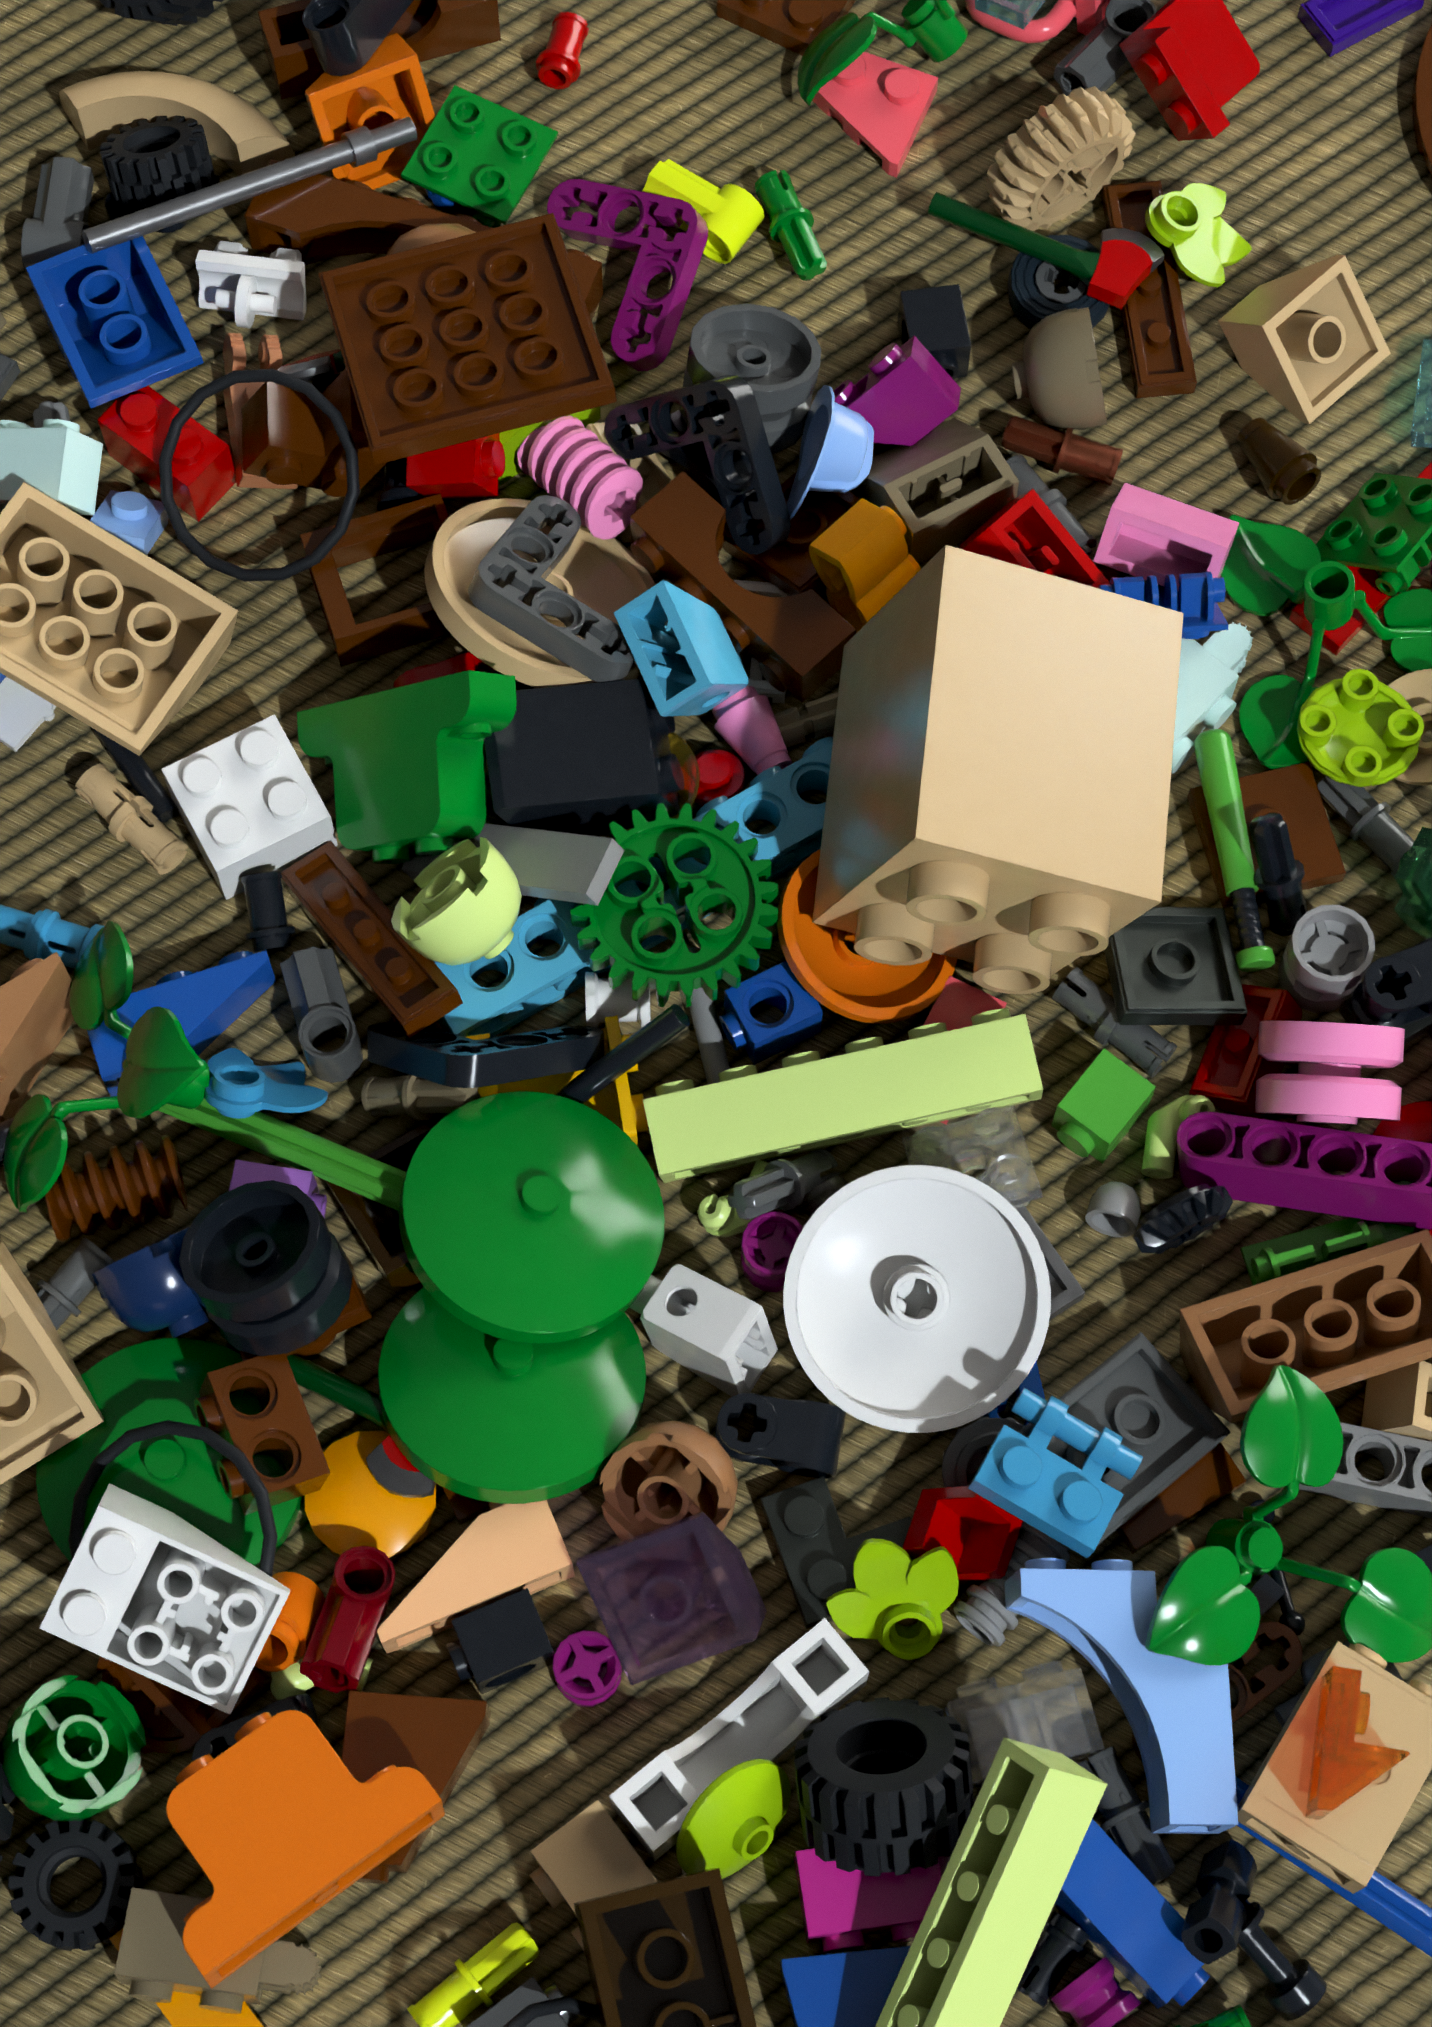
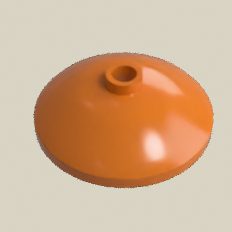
M820 849L811 854L796 868L787 880L778 905L777 928L781 949L799 983L811 996L828 1009L859 1022L871 1024L894 1023L915 1016L926 1009L942 994L947 979L954 973L957 958L932 953V957L929 960L920 964L888 965L868 960L859 954L856 955L851 952L844 940L854 944L855 933L812 923Z

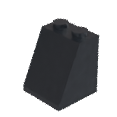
M641 678L516 690L517 706L511 723L503 730L493 732L492 736L484 739L493 809L510 826L600 837L609 834V823L612 821L624 829L632 828V811L635 809L644 816L647 822L656 820V809L659 803L664 804L669 817L680 814L677 791L684 789V777L676 755L671 753L668 734L675 732L674 716H660L650 692Z

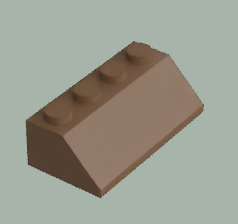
M1428 1229L1180 1309V1355L1204 1403L1230 1423H1234L1245 1418L1251 1403L1267 1383L1274 1365H1285L1300 1372L1325 1393L1432 1358V1236Z

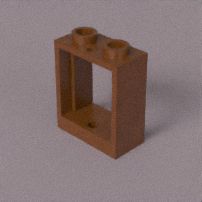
M440 493L350 520L347 532L323 560L308 568L341 667L451 634L437 616L431 602L355 624L337 568L434 540L442 524L451 516L447 513ZM335 525L301 534L300 538L304 555L311 554Z

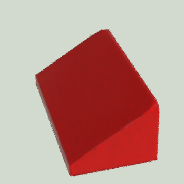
M1241 984L1248 1014L1242 1025L1214 1026L1189 1094L1194 1096L1203 1095L1209 1098L1214 1106L1237 1115L1264 1119L1266 1113L1255 1112L1256 1080L1266 1074H1281L1285 1063L1270 1062L1258 1055L1259 1023L1261 1021H1301L1302 1010L1288 990Z

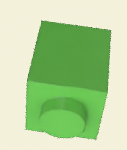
M1104 1048L1057 1105L1051 1126L1058 1130L1057 1136L1059 1140L1069 1150L1081 1157H1088L1090 1154L1103 1164L1148 1108L1156 1086Z

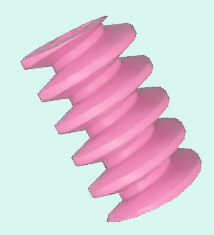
M570 415L559 417L546 426H541L534 430L524 439L517 452L518 465L523 473L531 476L535 484L545 489L549 496L558 497L576 509L580 515L581 525L587 527L594 537L602 540L613 539L628 527L630 516L636 512V504L643 490V478L635 468L627 465L624 458L614 454L608 444L599 441L597 435L593 431L586 429L578 418Z

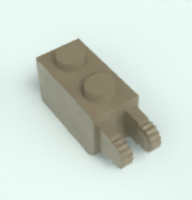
M132 1887L114 1975L121 1984L130 1985L128 1996L151 2002L171 2003L173 1991L201 1995L199 2007L223 2013L240 2014L243 2002L260 2005L262 1990L290 1994L291 1991H294L296 1995L298 1993L306 1995L307 1991H313V1987L319 1985L317 1981L322 1976L319 1974L321 1966H318L320 1963L319 1959L315 1958L317 1956L316 1952H311V1948H305L303 1944L297 1947L294 1942L277 1940L211 1989L183 1945V1931L186 1925L183 1919L205 1898Z

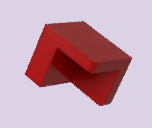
M969 1486L922 1489L903 1549L916 1559L931 1549L939 1546L945 1547L954 1559L959 1581L1003 1578L1006 1574L1023 1521L969 1490Z

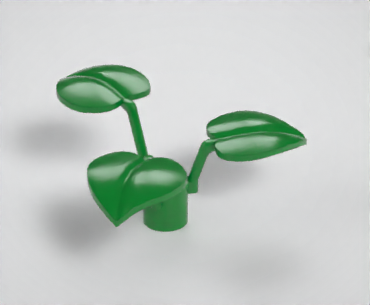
M909 0L901 13L905 19L904 28L874 12L866 13L861 19L854 12L848 13L825 28L805 50L797 74L800 95L806 104L810 106L816 93L870 46L875 38L878 27L898 37L907 48H910L917 42L927 56L935 63L941 62L953 55L965 42L968 31L954 15L955 10L947 0Z
M1231 515L1229 519L1239 522V526L1221 573V577L1224 578L1225 591L1230 600L1238 608L1257 616L1274 615L1286 605L1289 599L1295 604H1302L1304 602L1305 617L1312 624V635L1302 684L1287 675L1269 676L1253 684L1241 701L1239 709L1241 732L1258 762L1267 768L1278 769L1304 762L1310 763L1301 750L1296 729L1302 705L1311 693L1319 688L1313 687L1316 679L1325 630H1335L1345 625L1352 617L1354 609H1357L1379 639L1392 640L1391 657L1399 668L1408 673L1422 669H1432V589L1419 588L1407 590L1388 600L1384 607V621L1387 626L1385 627L1366 603V593L1362 590L1355 591V578L1352 571L1344 564L1336 561L1321 562L1319 549L1309 537L1295 529L1282 525L1254 522L1237 515Z
M107 921L106 925L97 932L83 952L73 974L69 997L72 1016L80 1028L92 1031L97 1029L104 1021L109 1029L128 1040L126 1047L127 1058L122 1063L124 1070L118 1083L117 1096L61 1101L52 1108L51 1101L46 1095L36 1094L20 1108L9 1128L4 1149L6 1185L13 1204L19 1212L27 1213V1207L42 1199L55 1184L62 1172L68 1146L67 1130L62 1120L70 1113L120 1108L127 1117L140 1119L152 1114L165 1104L195 1109L205 1097V1087L209 1086L210 1072L208 1064L190 1046L179 1020L172 1011L159 1006L152 1007L138 1019L133 1028L120 1020L117 1009L126 1003L131 994L134 972L128 941L120 925L113 921Z
M1274 1365L1267 1383L1251 1403L1244 1418L1240 1436V1452L1245 1467L1256 1481L1266 1487L1284 1488L1281 1492L1256 1507H1245L1243 1519L1224 1518L1214 1523L1207 1534L1206 1546L1192 1551L1178 1564L1167 1581L1154 1609L1145 1648L1152 1653L1173 1656L1202 1665H1224L1239 1659L1253 1643L1260 1622L1258 1600L1245 1586L1251 1581L1252 1575H1262L1271 1570H1281L1342 1587L1353 1593L1344 1605L1340 1617L1342 1631L1351 1644L1356 1645V1643L1364 1645L1390 1663H1402L1419 1659L1432 1648V1574L1422 1559L1406 1549L1396 1547L1379 1549L1371 1553L1363 1562L1358 1581L1344 1574L1284 1558L1282 1556L1283 1543L1281 1537L1271 1524L1263 1521L1264 1516L1297 1497L1299 1483L1311 1487H1321L1328 1484L1335 1476L1343 1454L1342 1427L1338 1415L1327 1396L1315 1383L1300 1372L1285 1365Z

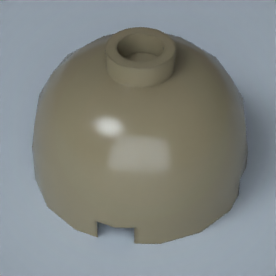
M1088 307L1068 309L1046 316L1034 325L1026 336L1023 345V361L1012 363L1017 399L1029 397L1036 416L1048 426L1067 430V428L1085 430L1107 425L1098 359Z

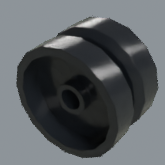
M274 1180L246 1183L218 1196L194 1219L183 1237L179 1258L185 1283L198 1302L206 1308L208 1317L220 1335L236 1350L257 1356L287 1354L314 1342L337 1321L350 1298L353 1274L347 1256L336 1237L328 1230L325 1219L316 1204L297 1186Z

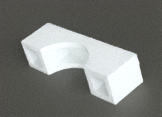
M824 1618L775 1658L756 1681L715 1718L681 1743L664 1750L609 1796L611 1807L651 1858L656 1861L677 1843L681 1825L688 1811L700 1794L716 1778L730 1768L745 1761L767 1759L775 1762L793 1747L797 1741L803 1738V1731L811 1723L821 1722V1715L832 1709L837 1710L865 1687L869 1670L826 1618Z

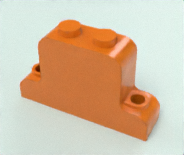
M286 1710L277 1713L273 1717L269 1712L254 1717L235 1734L234 1738L237 1743L215 1759L210 1754L196 1759L177 1775L176 1782L178 1785L173 1789L167 1801V1816L179 1839L214 1888L212 1895L195 1906L184 1917L183 1921L186 1925L183 1931V1945L211 1989L445 1816L442 1799L421 1772L411 1767L390 1765L376 1773L366 1782L361 1783L352 1776L308 1715L296 1710Z

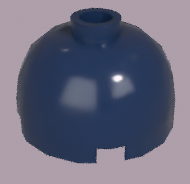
M189 1227L156 1244L136 1251L92 1274L103 1301L112 1314L129 1328L150 1332L168 1327L172 1338H175L209 1322L204 1311L205 1307L198 1302L185 1283L179 1263L183 1237Z

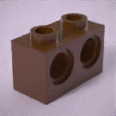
M286 1354L257 1356L208 1372L199 1390L200 1397L194 1399L198 1422L201 1427L211 1429L245 1454L268 1490L271 1506L320 1490L330 1474V1469ZM237 1391H247L254 1394L261 1402L262 1412L255 1415L240 1413L231 1404L229 1395ZM263 1452L276 1455L285 1466V1475L276 1478L262 1475L254 1466L253 1456ZM223 1456V1459L217 1462V1469L225 1494L230 1500L238 1497L244 1516L258 1511L255 1496L235 1464Z

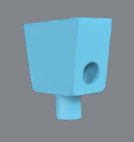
M660 581L613 612L660 716L701 715L749 684V678L743 668L741 657L736 652L716 610L668 581Z

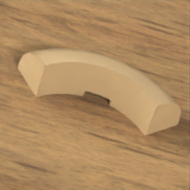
M153 71L119 72L84 80L59 91L62 108L88 150L100 146L102 142H107L106 137L111 133L120 134L119 128L126 125L132 128L137 127V121L147 119L148 123L156 122V118L159 116H167L168 121H171L175 116H184L185 121L192 118L197 120L198 125L202 124L209 152L224 161L238 176L268 166L271 159L283 161L295 157V153L286 138L260 110L233 92L197 78Z

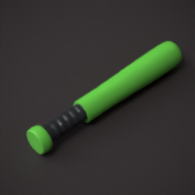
M1210 729L1200 733L1195 738L1194 750L1219 857L1225 893L1227 897L1232 899V907L1240 939L1241 951L1236 954L1237 966L1242 972H1256L1273 966L1275 964V955L1273 949L1266 946L1264 942L1255 895L1259 889L1254 880L1255 869L1231 737L1224 730Z

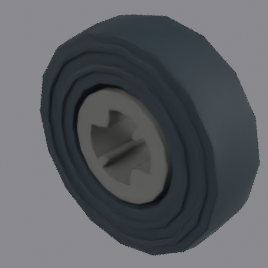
M1070 235L1046 236L1076 249L1100 253L1091 243ZM1022 252L1015 258L1008 277L1009 304L1017 319L1030 330L1046 316L1068 309L1087 307L1090 311L1093 329L1104 318L1109 304L1087 296L1088 286L1069 272ZM1054 280L1067 281L1066 294L1054 292Z

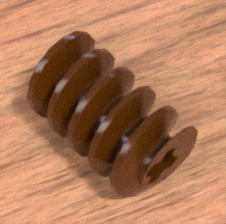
M168 1135L161 1136L158 1156L152 1157L143 1141L139 1140L135 1141L133 1160L129 1162L125 1161L116 1145L109 1147L107 1166L105 1167L99 1166L91 1151L83 1153L81 1172L74 1173L66 1160L57 1181L45 1195L52 1227L56 1238L60 1241L70 1238L73 1220L76 1221L82 1233L89 1236L93 1235L97 1230L99 1214H101L111 1230H118L122 1226L125 1209L128 1210L134 1222L138 1225L145 1224L148 1221L151 1203L164 1220L172 1218L176 1198H179L185 1210H188L181 1165L175 1146Z

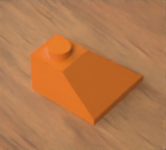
M398 33L387 36L361 69L344 76H332L324 72L305 91L322 146L341 140L342 133L362 126L372 130L406 117L412 119L417 131V140L377 153V160L355 168L348 163L330 170L332 177L344 182L349 180L359 181L369 186L372 190L403 179L401 178V173L436 117L418 56Z

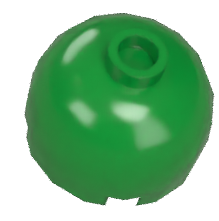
M80 1675L61 1676L42 1684L32 1692L10 1717L1 1741L2 1767L12 1792L30 1810L55 1821L83 1820L113 1807L137 1784L143 1767L140 1770L138 1769L141 1762L140 1749L146 1745L145 1730L134 1706L114 1686L103 1681L94 1685L85 1680H75Z

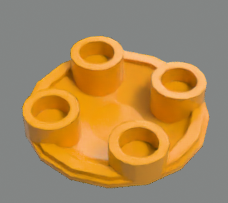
M357 1431L334 1441L323 1452L330 1469L329 1476L320 1490L304 1495V1511L315 1536L336 1557H340L342 1553L350 1548L369 1546L377 1548L391 1558L409 1550L413 1544L422 1541L430 1530L431 1518L436 1509V1485L433 1495L423 1498H405L389 1493L377 1483L369 1471L366 1457L389 1435L385 1431Z

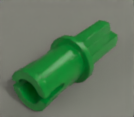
M776 170L764 174L755 183L754 190L770 219L769 233L771 238L782 244L792 268L799 278L803 281L812 280L816 275L824 273L827 267V261L811 229L814 223L813 215L810 210L803 208L795 193L788 172L780 170L779 174H777Z

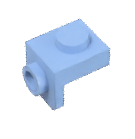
M111 490L90 519V522L148 556L149 551L168 524V515L162 501L149 499L138 492Z

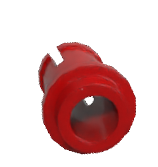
M571 12L557 14L552 22L553 27L546 49L541 51L536 58L538 77L543 84L550 88H568L580 76L581 65L578 60L584 40L589 32V28H587L588 23L581 16Z

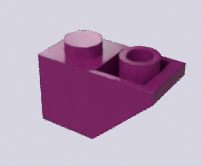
M915 335L901 347L894 342L881 350L868 365L871 371L858 382L853 384L850 380H846L833 390L836 403L861 414L872 425L874 443L913 446L957 411L961 392L960 386Z

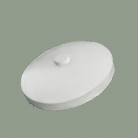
M901 1165L877 1170L853 1180L832 1194L814 1212L798 1236L789 1258L783 1288V1308L787 1332L798 1361L814 1385L831 1402L848 1414L873 1426L906 1433H928L959 1427L982 1417L1003 1403L1021 1385L1038 1359L1045 1341L1051 1312V1288L1047 1265L1038 1240L1021 1214L1002 1195L980 1180L956 1170L932 1165Z

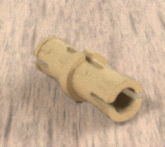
M96 764L83 773L76 783L77 789H75V793L83 798L109 823L108 831L118 841H127L160 875L171 872L182 862L187 854L186 849L188 845L180 840L152 813L154 806L146 798L133 795L104 764Z

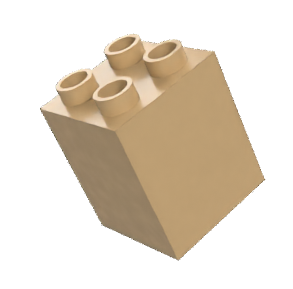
M945 545L844 645L812 923L855 933L854 950L856 953L868 960L882 964H920L929 960L932 957V953L974 963L972 977L976 984L988 990L1007 994L1041 992L1049 987L1050 977L1080 956L1093 955L1104 951L1108 947L1111 935L1161 903L1184 613Z

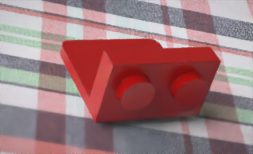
M1170 0L1119 44L1177 141L1213 139L1230 125L1221 107L1250 83L1260 71V63L1223 0Z

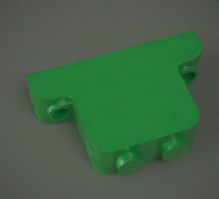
M467 670L297 712L298 741L301 749L310 757L325 758V766L333 768L336 830L341 844L350 850L372 851L373 863L396 864L409 862L410 851L415 850L416 855L422 856L441 855L453 847V843L477 837L485 825L487 815L483 742L486 737L492 736L493 732L506 728L515 715L517 706L515 676Z

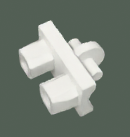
M220 241L214 251L199 249L195 260L196 270L199 275V308L235 312L236 326L241 328H251L255 315L304 320L307 311L305 262H302V255L299 250L277 248L276 251L271 253L270 258L248 255V250L241 243Z

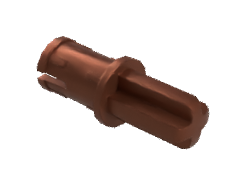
M1016 416L1008 420L1001 440L1002 446L1005 449L1054 465L1052 471L1058 474L1061 469L1091 478V480L1107 486L1112 484L1123 453V449L1101 444L1073 434V428H1067L1064 433Z

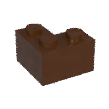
M345 368L321 394L341 412L358 450L359 487L361 490L386 463L374 465ZM272 381L265 382L241 409L243 473L267 478L271 483L278 485L296 484L322 490L329 496L345 497L347 493L346 453L331 419L305 394Z

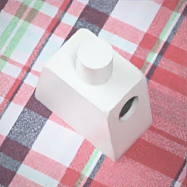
M681 1264L671 1267L663 1281L651 1275L640 1295L629 1307L641 1314L640 1319L652 1345L658 1351L731 1397L740 1393H750L778 1350L761 1305Z

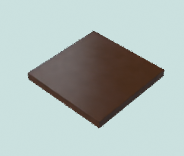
M554 213L318 273L374 465L617 402L615 387Z

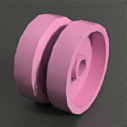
M1261 1021L1259 1023L1258 1055L1270 1062L1298 1064V1074H1266L1257 1079L1255 1112L1296 1116V1121L1329 1124L1357 1125L1358 1119L1400 1121L1402 1088L1390 1080L1361 1078V1068H1393L1402 1063L1405 1029L1335 1022Z

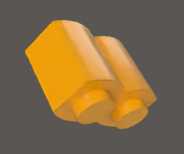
M863 498L809 545L812 563L827 587L826 593L829 605L856 629V633L921 570L918 562L908 553L904 537L907 529L899 515L888 506L882 505L878 507Z

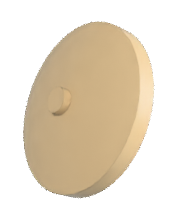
M513 498L490 499L469 504L453 513L438 530L428 552L424 569L427 594L437 616L446 629L480 661L504 675L515 676V680L526 685L545 688L597 683L489 617L474 606L469 598L468 588L481 560L531 500ZM546 525L539 530L548 536L552 527ZM580 525L569 551L545 579L617 625L619 624L613 612L656 585L646 568L616 538L602 540L594 537L588 528ZM513 550L519 557L529 562L538 563L531 555L520 550ZM540 614L549 623L558 627H566L558 618L549 614ZM634 662L625 680L637 679L641 675L636 662Z

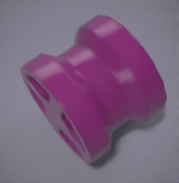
M583 1630L569 1635L560 1643L554 1654L553 1672L558 1690L566 1700L577 1706L594 1707L607 1702L615 1695L621 1684L622 1667L617 1647L608 1637L596 1631ZM577 1677H579V1678H581V1679H583V1680H589V1682H588V1681H582V1680H580V1679H577V1680H575V1681H572V1680H574V1679H576Z
M1106 1956L1051 1998V2001L1059 2011L1070 2013L1078 2024L1077 2027H1112L1141 2003L1132 1991L1122 1990L1113 1978L1115 1967Z

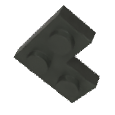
M824 1476L761 1498L760 1502L806 1629L814 1627L824 1618L827 1621L832 1620L826 1603L828 1597L844 1589L856 1588L853 1577V1559L862 1542L871 1538L892 1541L903 1548L911 1524L909 1516L847 1538Z

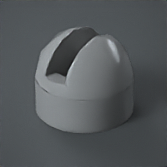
M1108 1182L1100 1186L1092 1195L1085 1220L1091 1228L1102 1234L1113 1237L1131 1236L1136 1232L1141 1214L1140 1198L1135 1190L1123 1182Z

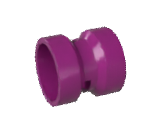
M767 1212L750 1221L743 1232L741 1267L748 1281L762 1291L779 1292L784 1288L789 1258L796 1240L803 1230V1227L795 1218L782 1212Z

